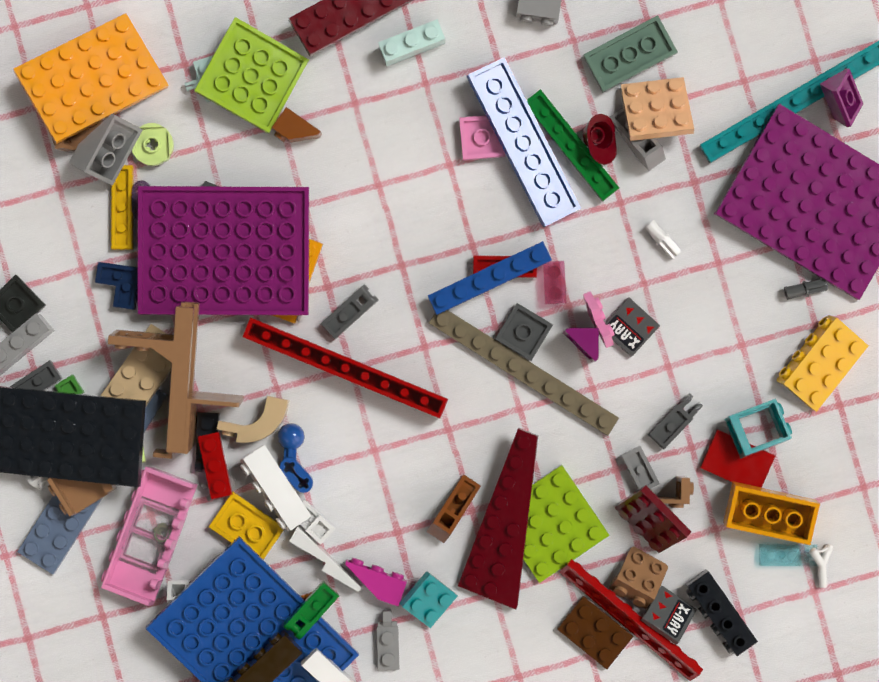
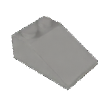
M111 114L78 144L69 163L113 186L143 130Z

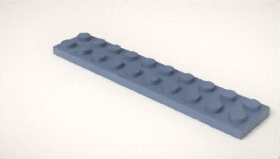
M160 389L157 390L145 408L144 433L168 397V394ZM52 496L17 552L49 573L55 574L103 498L76 515L69 516L68 514L65 515L60 509L59 503L61 502L58 497Z

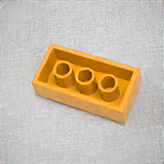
M732 481L723 523L727 528L811 545L820 503L816 499Z

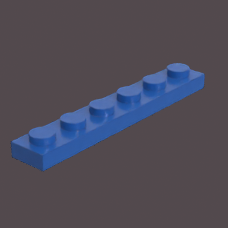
M542 241L428 295V298L436 315L538 268L552 261Z

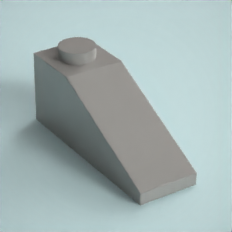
M624 107L609 117L632 152L648 171L666 159L663 147L656 138L630 141Z

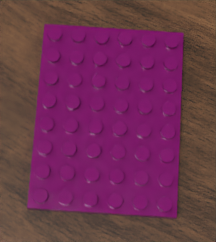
M778 104L714 214L821 279L826 280V282L856 300H860L879 268V164L781 104Z
M138 186V314L175 315L176 306H181V302L200 303L199 315H309V187Z

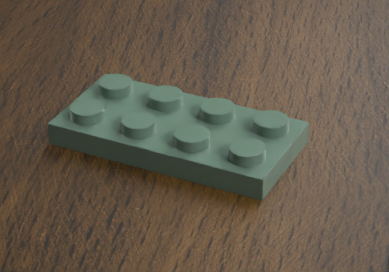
M657 15L583 54V57L601 91L604 93L677 54L678 51Z

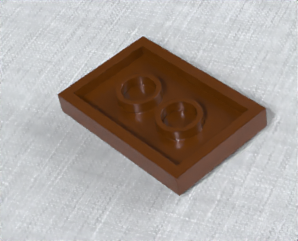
M585 596L581 597L557 627L558 631L605 669L610 667L634 637Z

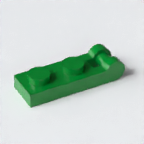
M322 581L298 609L286 619L283 627L287 630L290 629L294 636L300 640L338 599L339 594ZM299 619L304 623L302 626L296 624Z

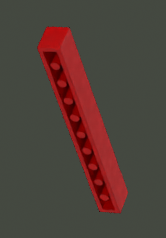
M251 317L242 336L437 418H441L448 401L447 398Z

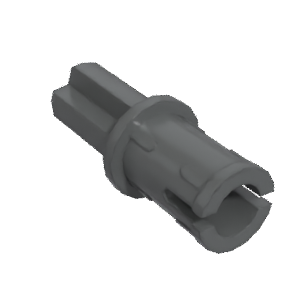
M824 279L811 282L802 281V284L784 287L787 300L801 296L809 297L810 294L828 290V284Z

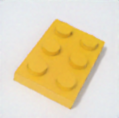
M234 491L233 495L229 496L209 525V528L231 543L240 536L263 560L284 531L276 520Z

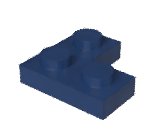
M98 262L95 283L116 286L113 307L135 310L138 295V267Z

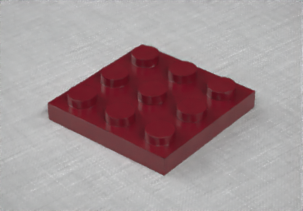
M647 485L615 506L620 517L627 520L633 526L634 531L641 535L648 542L649 546L658 553L687 538L692 532Z

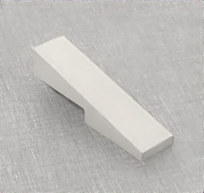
M298 526L289 542L325 562L326 564L321 571L359 592L362 585L303 528Z

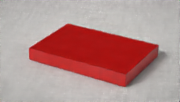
M717 429L700 468L730 482L733 481L762 488L776 455L762 450L740 459L731 435Z

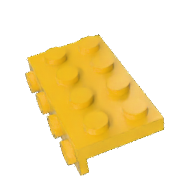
M831 315L823 317L819 321L817 329L805 339V344L802 348L793 354L790 363L781 369L777 382L784 385L808 407L817 412L869 345L837 317Z

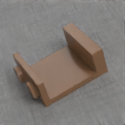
M55 478L47 479L50 484L48 485L49 491L54 497H58L61 502L59 503L60 509L65 515L68 514L69 516L76 515L117 489L115 485Z

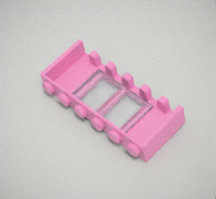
M145 467V470H142L141 486L137 490L135 489L131 496L132 505L130 510L128 509L124 515L123 521L125 524L123 530H120L117 534L116 541L118 543L116 549L112 550L109 556L110 565L108 570H105L102 575L101 582L103 584L101 588L147 606L154 605L198 484L154 467Z

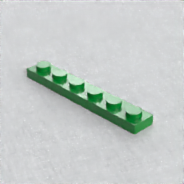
M540 89L527 99L536 120L603 202L616 192L619 186L603 166L592 158L589 149Z

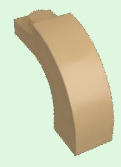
M267 396L264 412L255 423L239 425L218 421L217 429L222 430V435L234 437V433H237L236 442L240 443L262 440L280 427L286 417L290 400Z

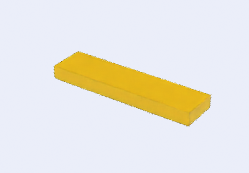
M124 165L113 186L111 185V250H133V165Z

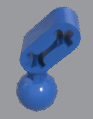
M288 423L282 426L278 432V441L284 448V458L280 463V469L297 491L306 493L313 486V478L296 459L297 448L303 444L305 439L304 431L299 425ZM285 462L289 464L293 462V469L302 479H309L307 482L308 487L304 485L300 487V480L291 470H284L286 467Z

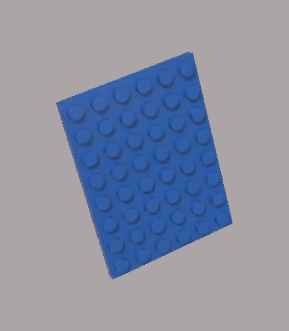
M240 536L146 626V630L201 682H223L228 677L232 678L237 673V669L244 662L248 663L254 658L253 654L260 647L264 648L270 643L269 639L276 632L280 633L282 630H285L301 647L302 654L273 682H319L301 665V662L315 648L328 659H331L341 670H345L359 656V653L322 616L300 640L294 636L290 629L287 630L283 627L286 619L305 600ZM300 619L296 622L299 626L304 624Z

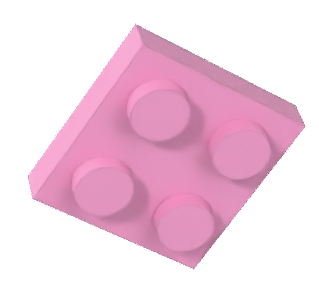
M486 115L459 118L463 161L505 157V152Z

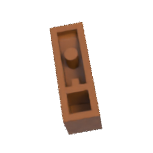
M463 474L426 532L445 543L481 485Z

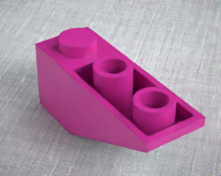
M352 558V560L347 559L345 565L378 600L399 607L407 583L404 575L397 572H392V574L383 572L384 568L377 565H372V567L363 565L364 561Z

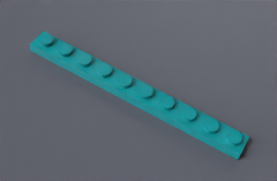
M879 41L700 144L699 146L708 162L712 163L760 135L778 104L794 113H798L825 97L820 83L848 68L853 79H856L879 65Z

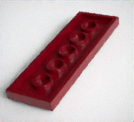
M321 0L293 15L288 21L308 55L312 56L413 0Z

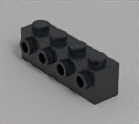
M705 569L685 583L688 588L686 590L687 595L692 601L697 600L700 605L697 609L705 619L708 617L713 623L710 625L716 636H722L725 641L722 645L729 654L733 652L736 656H739L758 642L708 570Z

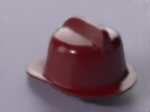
M597 114L585 126L582 136L592 158L597 163L606 165L610 164L617 154L615 126L607 115Z

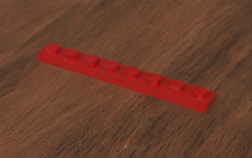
M571 559L561 568L559 572L686 679L691 681L700 676L703 668L698 665L696 660L688 657L679 646L673 644L641 621L642 617L633 611L630 605L621 601L612 590L607 589L595 576L585 571L581 564Z

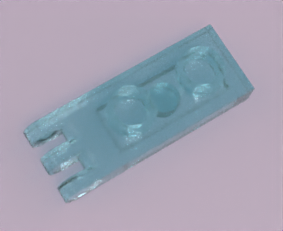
M759 544V565L817 566L815 561H809V558H813L809 553V549H817V544Z

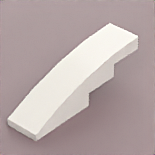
M317 648L301 662V665L319 682H356Z

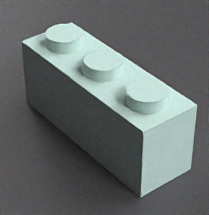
M437 19L380 41L378 44L386 66H390L445 44V37Z

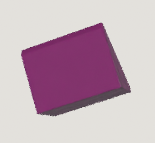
M848 68L820 83V86L834 120L846 127H851L863 106V101Z
M567 328L562 332L591 362H596L599 359V328Z

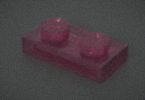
M550 261L543 265L545 305L566 304L564 261Z

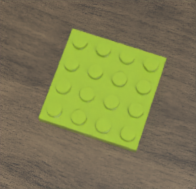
M235 17L194 92L269 134L309 59Z
M560 465L532 484L524 561L538 582L541 583L563 568L571 559H576L610 536L563 465Z

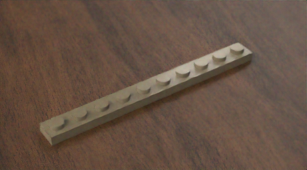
M447 310L438 315L435 313L431 318L430 325L608 436L617 423L619 417Z

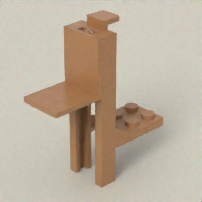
M181 302V306H176L174 335L128 330H115L108 335V344L114 345V348L127 349V346H134L139 351H148L149 348H152L172 362L166 449H155L153 457L172 459L175 453H189L194 446L197 404L239 407L244 400L243 395L194 391L200 303Z

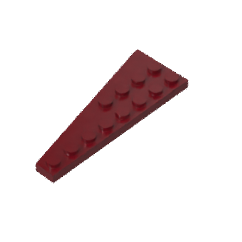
M521 428L517 429L458 584L461 588L515 610L518 606L539 437V435Z

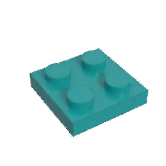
M426 571L399 604L431 629L458 595Z

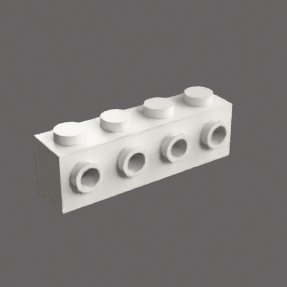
M265 445L260 446L240 460L242 462V465H240L246 476L250 475L252 477L254 489L258 494L262 492L266 498L264 501L266 507L270 512H275L278 517L276 521L282 530L291 531L311 517V514Z

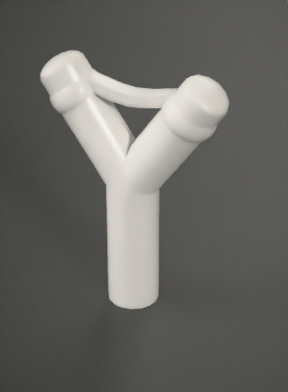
M826 544L821 550L811 548L809 551L811 557H813L818 565V587L820 588L827 587L826 565L833 550L831 544Z

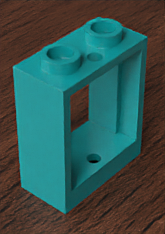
M776 399L724 419L740 459L792 439V429L789 423L785 422L783 407L780 403H777ZM768 409L780 438L751 448L739 419Z

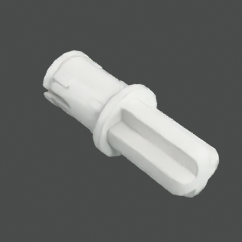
M655 220L644 228L657 242L656 245L659 244L670 258L673 259L680 253V249L668 237L669 233L666 234Z

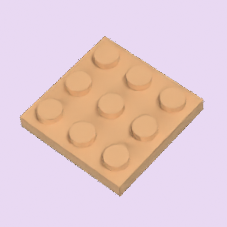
M684 77L621 84V94L630 141L694 134V125Z

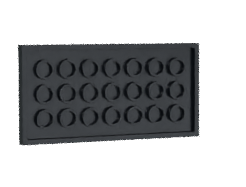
M0 386V473L140 487L146 400Z

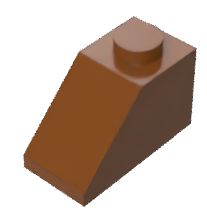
M287 107L272 126L275 132L274 136L282 142L287 140L292 143L316 139L322 135L320 130Z

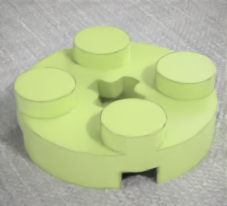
M147 123L139 127L143 131L132 149L134 156L138 161L148 166H158L167 162L174 150L173 137L169 131L156 123ZM151 139L158 143L155 150L147 147V143H150Z

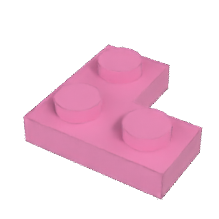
M591 291L583 294L588 315L594 327L599 328V336L605 347L608 348L614 345L612 336L615 334L611 325H606L604 322L606 317L602 311L603 306L599 298H594Z

